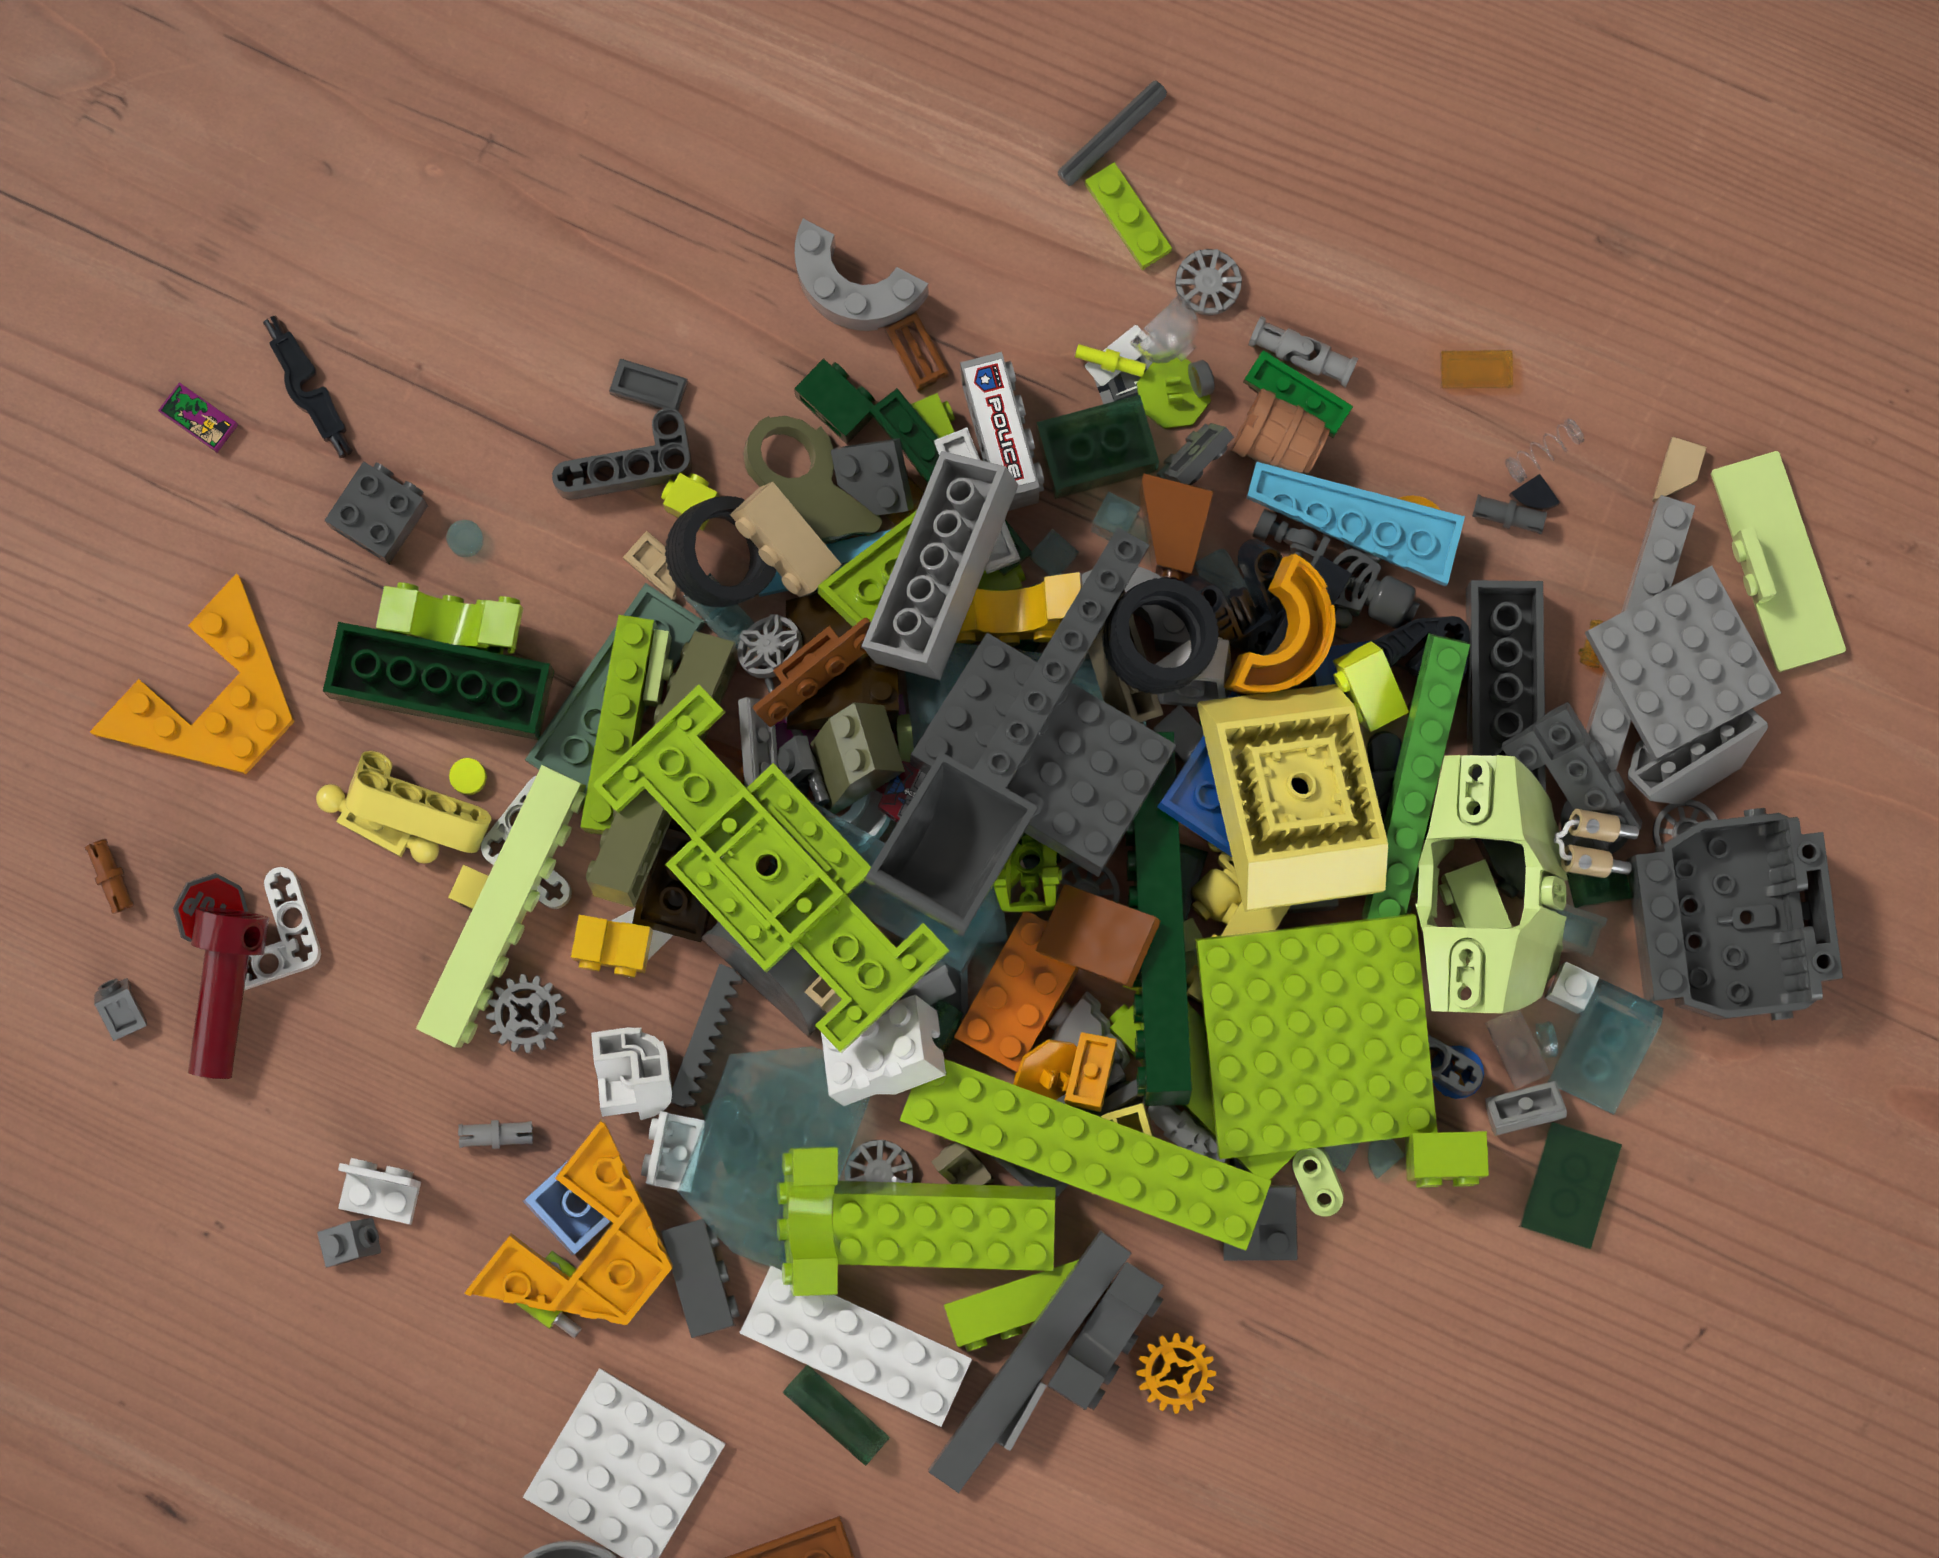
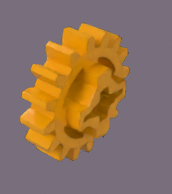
M1179 1333L1173 1334L1172 1342H1167L1163 1335L1159 1336L1160 1346L1156 1348L1149 1343L1147 1348L1151 1353L1150 1356H1139L1138 1360L1146 1364L1145 1369L1136 1371V1375L1145 1377L1146 1381L1138 1386L1139 1390L1149 1389L1151 1393L1147 1398L1148 1403L1156 1399L1160 1400L1159 1410L1164 1411L1168 1404L1172 1405L1174 1414L1179 1413L1180 1405L1185 1404L1189 1411H1193L1192 1401L1196 1399L1204 1403L1206 1400L1202 1395V1391L1204 1389L1213 1391L1214 1389L1211 1384L1207 1383L1208 1377L1216 1376V1371L1208 1370L1207 1365L1214 1358L1213 1356L1205 1358L1202 1356L1201 1353L1206 1347L1204 1344L1196 1348L1192 1346L1193 1336H1188L1185 1342H1180ZM1173 1348L1184 1349L1195 1358L1189 1361L1180 1359ZM1161 1354L1164 1363L1160 1373L1152 1376L1153 1363L1158 1355ZM1175 1363L1177 1367L1186 1368L1192 1366L1191 1369L1181 1376L1183 1382L1177 1384L1175 1379L1160 1381V1378L1166 1376L1171 1371L1170 1364ZM1201 1371L1199 1384L1191 1393L1189 1387L1191 1377L1194 1373ZM1165 1385L1175 1389L1179 1398L1166 1397L1157 1388Z

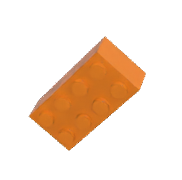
M1023 912L954 1036L955 1040L1015 1074L1016 1072L1018 1073L1022 1057L1036 1048L1079 968L1035 951L1048 922L1030 912Z

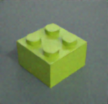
M1487 1131L1412 1133L1410 1137H1405L1407 1181H1416V1188L1438 1187L1443 1185L1442 1180H1453V1187H1469L1478 1185L1479 1179L1489 1176Z

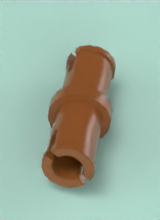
M107 839L93 842L94 845H87L85 850L97 874V877L94 879L97 885L102 886L112 914L126 910V907H133L134 903L122 879L124 875L122 867H117Z

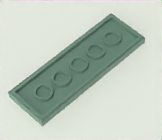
M647 583L644 584L624 613L625 616L654 620L659 627L658 630L669 631L672 639L668 659L673 660V671L680 662V654L686 642L690 643L694 631L700 632L706 624L704 620ZM616 627L525 759L526 762L538 770L543 765L586 785L583 793H587ZM645 705L644 714L649 708V706Z

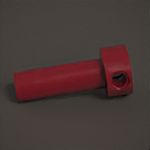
M196 908L191 945L204 949L205 954L188 1067L189 1074L214 1079L232 1078L249 955L264 954L269 917L226 908Z

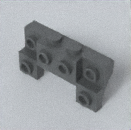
M1569 702L1551 710L1536 723L1503 742L1502 749L1506 755L1515 756L1530 771L1546 764L1574 810L1582 809L1616 815L1620 819V824L1637 826L1639 830L1641 829L1642 819L1624 792L1625 784L1622 777L1616 770H1610L1605 761L1607 756L1598 740L1592 741ZM1569 830L1564 837L1560 838L1564 842L1565 847L1567 845H1575L1608 851L1609 845L1614 843L1572 836ZM1618 836V838H1617L1614 842H1616V841H1618V840H1620V839H1622V838H1624V837Z

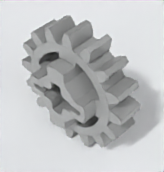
M521 974L520 983L515 984L511 978L506 979L508 988L505 991L499 987L495 988L496 993L500 996L498 1000H488V1004L495 1008V1011L487 1014L486 1019L496 1022V1025L489 1029L492 1034L502 1033L498 1043L504 1046L511 1041V1051L516 1053L521 1045H524L527 1054H532L533 1045L535 1044L542 1050H545L546 1044L544 1040L549 1038L557 1041L558 1038L553 1033L554 1029H563L565 1027L558 1020V1016L566 1014L565 1008L557 1007V1003L563 999L562 995H551L550 993L553 991L554 985L549 982L544 987H541L542 978L537 975L532 983H529L525 974ZM524 990L535 991L529 998H517L514 995ZM546 1002H548L550 1007L548 1024L543 1020L542 1010ZM517 1003L520 1007L526 1009L533 1006L531 1013L534 1019L538 1021V1025L526 1019L519 1022L522 1015L514 1004ZM505 1005L509 1007L510 1020L506 1023V1027L503 1022V1009ZM524 1030H535L539 1033L530 1038L517 1037Z

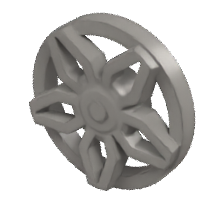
M771 614L769 617L757 621L747 630H743L739 637L740 642L738 644L737 656L741 666L750 675L757 678L774 677L776 674L773 670L802 648L801 632L790 619L777 614ZM775 625L773 632H770L772 626ZM782 625L790 628L792 631H782ZM752 638H758L756 642H751ZM790 647H792L791 652H790L789 655L784 659V652H785V650H787V649H789ZM764 662H766L771 667L768 669L755 668L757 666L762 665Z

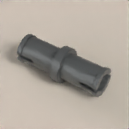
M1478 494L1472 517L1502 523L1503 528L1510 529V526H1514L1542 535L1548 512L1516 505L1517 501L1510 500L1507 503Z

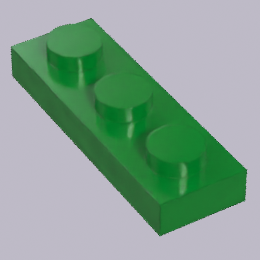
M1264 350L1243 381V383L1257 392L1264 388L1275 393L1276 398L1295 406L1303 407L1305 411L1325 422V427L1330 429L1328 436L1331 438L1335 437L1353 408L1351 404Z

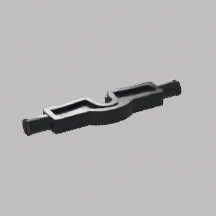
M277 316L270 317L276 330L273 329L267 318L263 324L273 339L269 345L285 371L284 382L290 398L299 409L310 415L325 442L331 441L339 458L346 457L340 444L343 445L347 454L350 455L353 450L343 435L346 432V428L337 414L326 387L322 386L309 392L302 391L303 384L316 375L315 367L300 349L292 333H285Z

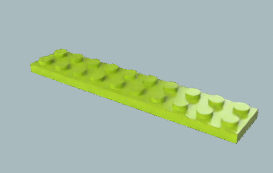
M944 1059L945 1076L911 1088L900 1118L901 1122L1247 1251L1272 1182L1269 1179Z

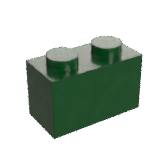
M823 358L794 388L795 397L842 441L848 444L873 418L869 409L875 406L873 404L875 399L864 387L859 386L856 389L847 380L850 377L848 373L838 363L834 362L830 365Z

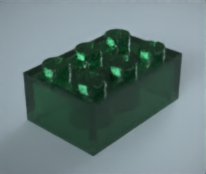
M1140 395L1036 422V435L1055 499L1143 476L1144 473L1158 472L1159 458Z

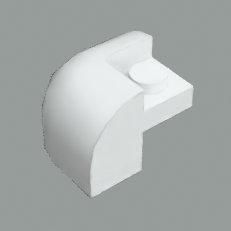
M627 1027L591 1033L602 1117L639 1112L640 1120L654 1117L660 1111H664L671 1103L672 1087L669 1060L663 1040L659 1041L655 1036L642 1032V1028Z

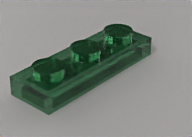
M806 1365L782 1392L865 1466L890 1439L885 1432L809 1365Z

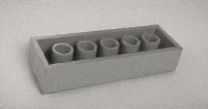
M941 451L862 644L863 649L875 663L937 680L941 679L1018 488V483L1006 466Z

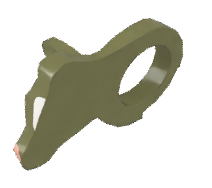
M768 416L760 420L750 432L743 452L747 473L759 487L774 482L824 543L832 544L851 536H870L877 532L882 524L880 515H875L831 481L834 470L831 455L833 446L822 426L815 430L803 420L789 416L771 418ZM781 434L795 438L803 444L809 453L811 462L809 472L799 478H786L777 475L768 468L763 460L761 452L762 441L772 435Z

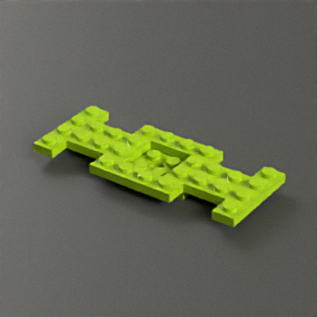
M698 684L598 778L592 786L618 813L644 789L656 799L692 839L665 865L765 972H768L792 948L807 961L842 999L815 1026L840 1053H843L950 950L924 923L897 948L848 897L865 880L871 868L860 854L774 763L746 788L699 738L726 712ZM765 856H773L778 862L777 870L770 876H763L758 871V863Z

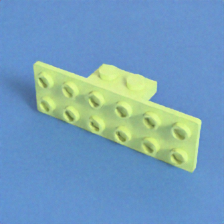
M1774 451L1714 469L1711 472V477L1733 539V554L1736 561L1741 563L1745 575L1743 576L1744 586L1747 594L1752 596L1776 670L1782 672L1844 653L1846 647L1780 453Z

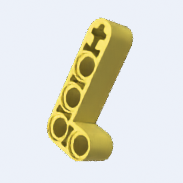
M375 751L362 753L351 780L345 802L346 808L352 814L462 852L475 853L480 849L491 822V816L486 810L390 777L392 762L388 757Z

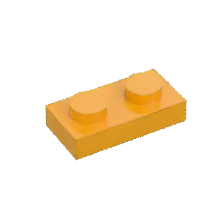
M1081 1032L1064 1099L1065 1104L1101 1112L1117 1048V1039Z

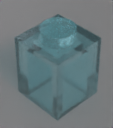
M1108 491L1092 522L1091 532L1109 541L1117 527L1130 534L1139 517L1140 507Z

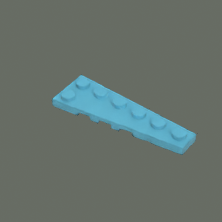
M1260 462L1255 464L1247 499L1439 585L1445 587L1448 585L1465 516Z

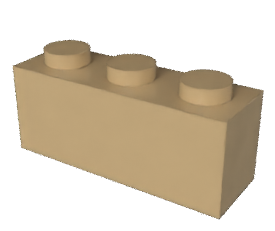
M774 482L759 487L730 514L736 521L735 526L744 537L752 540L759 549L758 553L761 559L777 570L782 576L783 585L791 593L797 594L798 597L814 592L819 584L842 565Z

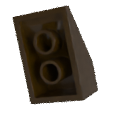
M672 818L636 902L632 924L651 927L652 930L701 943L710 912L665 865L692 840Z

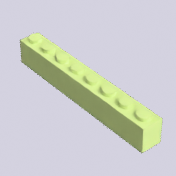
M541 765L416 1027L417 1030L455 1048H461L464 1042L467 1044L471 1042L478 1027V1024L474 1023L479 1010L485 1011L489 1005L488 1000L492 999L493 991L489 989L495 977L500 978L508 965L509 958L505 957L511 944L516 945L520 940L525 928L521 922L526 912H532L539 900L540 892H537L538 886L542 878L547 880L551 875L556 860L552 857L558 845L563 847L571 833L572 827L568 826V823L573 813L579 814L585 804L586 793L583 792L586 785Z

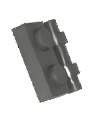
M1213 423L1209 425L1204 424L1197 432L1192 431L1185 438L1187 443L1176 454H1170L1163 461L1165 465L1156 473L1157 477L1187 485L1194 484L1203 475V469L1212 460L1220 458L1226 452L1227 444L1234 436L1224 426Z

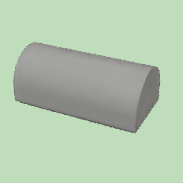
M1556 1081L1485 1098L1489 1123L1495 1136L1567 1117V1110Z

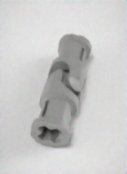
M1263 316L1259 318L1248 344L1251 347L1258 345L1276 353V358L1291 361L1294 365L1315 375L1322 373L1336 379L1345 388L1359 359L1354 356L1350 359L1331 350V346L1310 337L1301 336L1300 333L1290 328L1284 330L1266 322V318ZM1315 350L1317 357L1309 361L1310 354Z

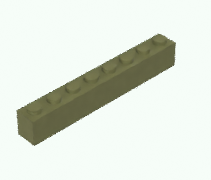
M694 631L690 643L686 642L680 654L681 664L677 673H672L669 678L666 699L663 704L660 703L656 708L654 726L698 684L720 706L739 662L735 642ZM710 728L699 737L703 742H705ZM646 789L634 798L620 813L615 810L613 811L614 820L610 829L606 828L601 836V850L596 861L592 860L586 872V880L593 896L632 908L636 905L672 820L670 814Z

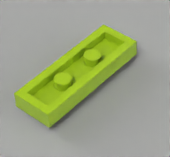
M1115 162L1085 180V186L1141 270H1144L1172 252V247Z

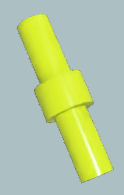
M1078 344L1075 358L1101 365V369L1113 373L1115 370L1143 377L1146 368L1145 363L1122 357L1120 352L1106 349L1105 352Z

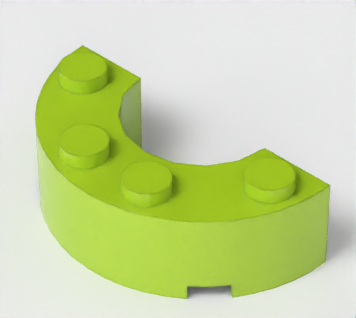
M398 582L397 587L384 586L376 624L377 629L503 654L504 648H508L507 653L509 654L515 652L523 613L520 600L500 596L498 601L476 600V604L464 603L463 598L443 595L441 599L418 591V586L409 583Z
M838 1147L790 1148L788 1153L782 1154L784 1182H778L777 1201L779 1205H783V1219L777 1220L778 1241H784L786 1263L782 1264L783 1285H790L793 1296L838 1295V1257L835 1252L832 1223L833 1194L835 1185L838 1184Z

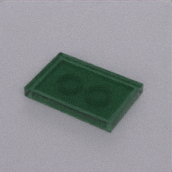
M1551 1122L1519 1227L1588 1250L1591 1249L1622 1144Z

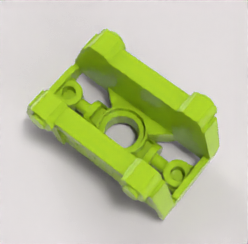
M1029 835L1022 837V845L1017 844L992 886L1002 911L1030 912L1054 909L1056 905L1057 884H1060V880H1062V870L1057 866L1056 851ZM1033 854L1040 858V862L1035 868L1025 869L1020 865L1021 860L1026 855ZM1039 878L1043 881L1045 902L1039 901L1037 894L1034 892V888L1039 885ZM1021 880V886L1025 888V891L1020 895L1019 902L1011 903V889Z

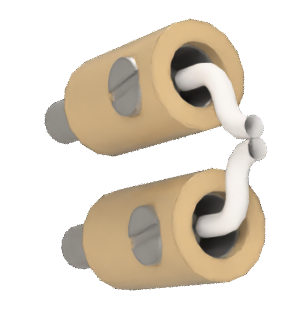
M1575 809L1563 830L1555 833L1554 843L1559 844L1561 867L1565 872L1606 878L1611 872L1626 875L1630 873L1631 863L1614 860L1609 851L1575 845H1567L1565 847L1564 842L1560 838L1564 837L1569 830L1572 836L1606 842H1614L1618 836L1636 839L1639 834L1637 826L1620 824V819L1616 815Z

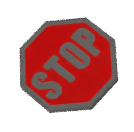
M217 873L187 882L173 907L180 937L189 942L192 940L196 908L214 907L248 912L242 887Z

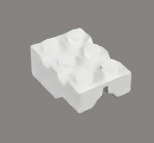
M916 995L897 1001L890 1010L886 1011L843 1053H840L821 1032L829 1096L841 1105L846 1106L875 1094L896 1095L945 1076L943 1051L934 1044L932 1037L935 1039L940 1035L937 1010Z

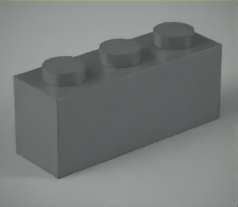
M700 1219L661 1231L666 1251L673 1264L672 1272L691 1338L736 1326L734 1318L739 1317L740 1313L735 1296H727L724 1282L730 1281L725 1261H717L714 1247L719 1246L720 1243L714 1224L707 1226L706 1220Z

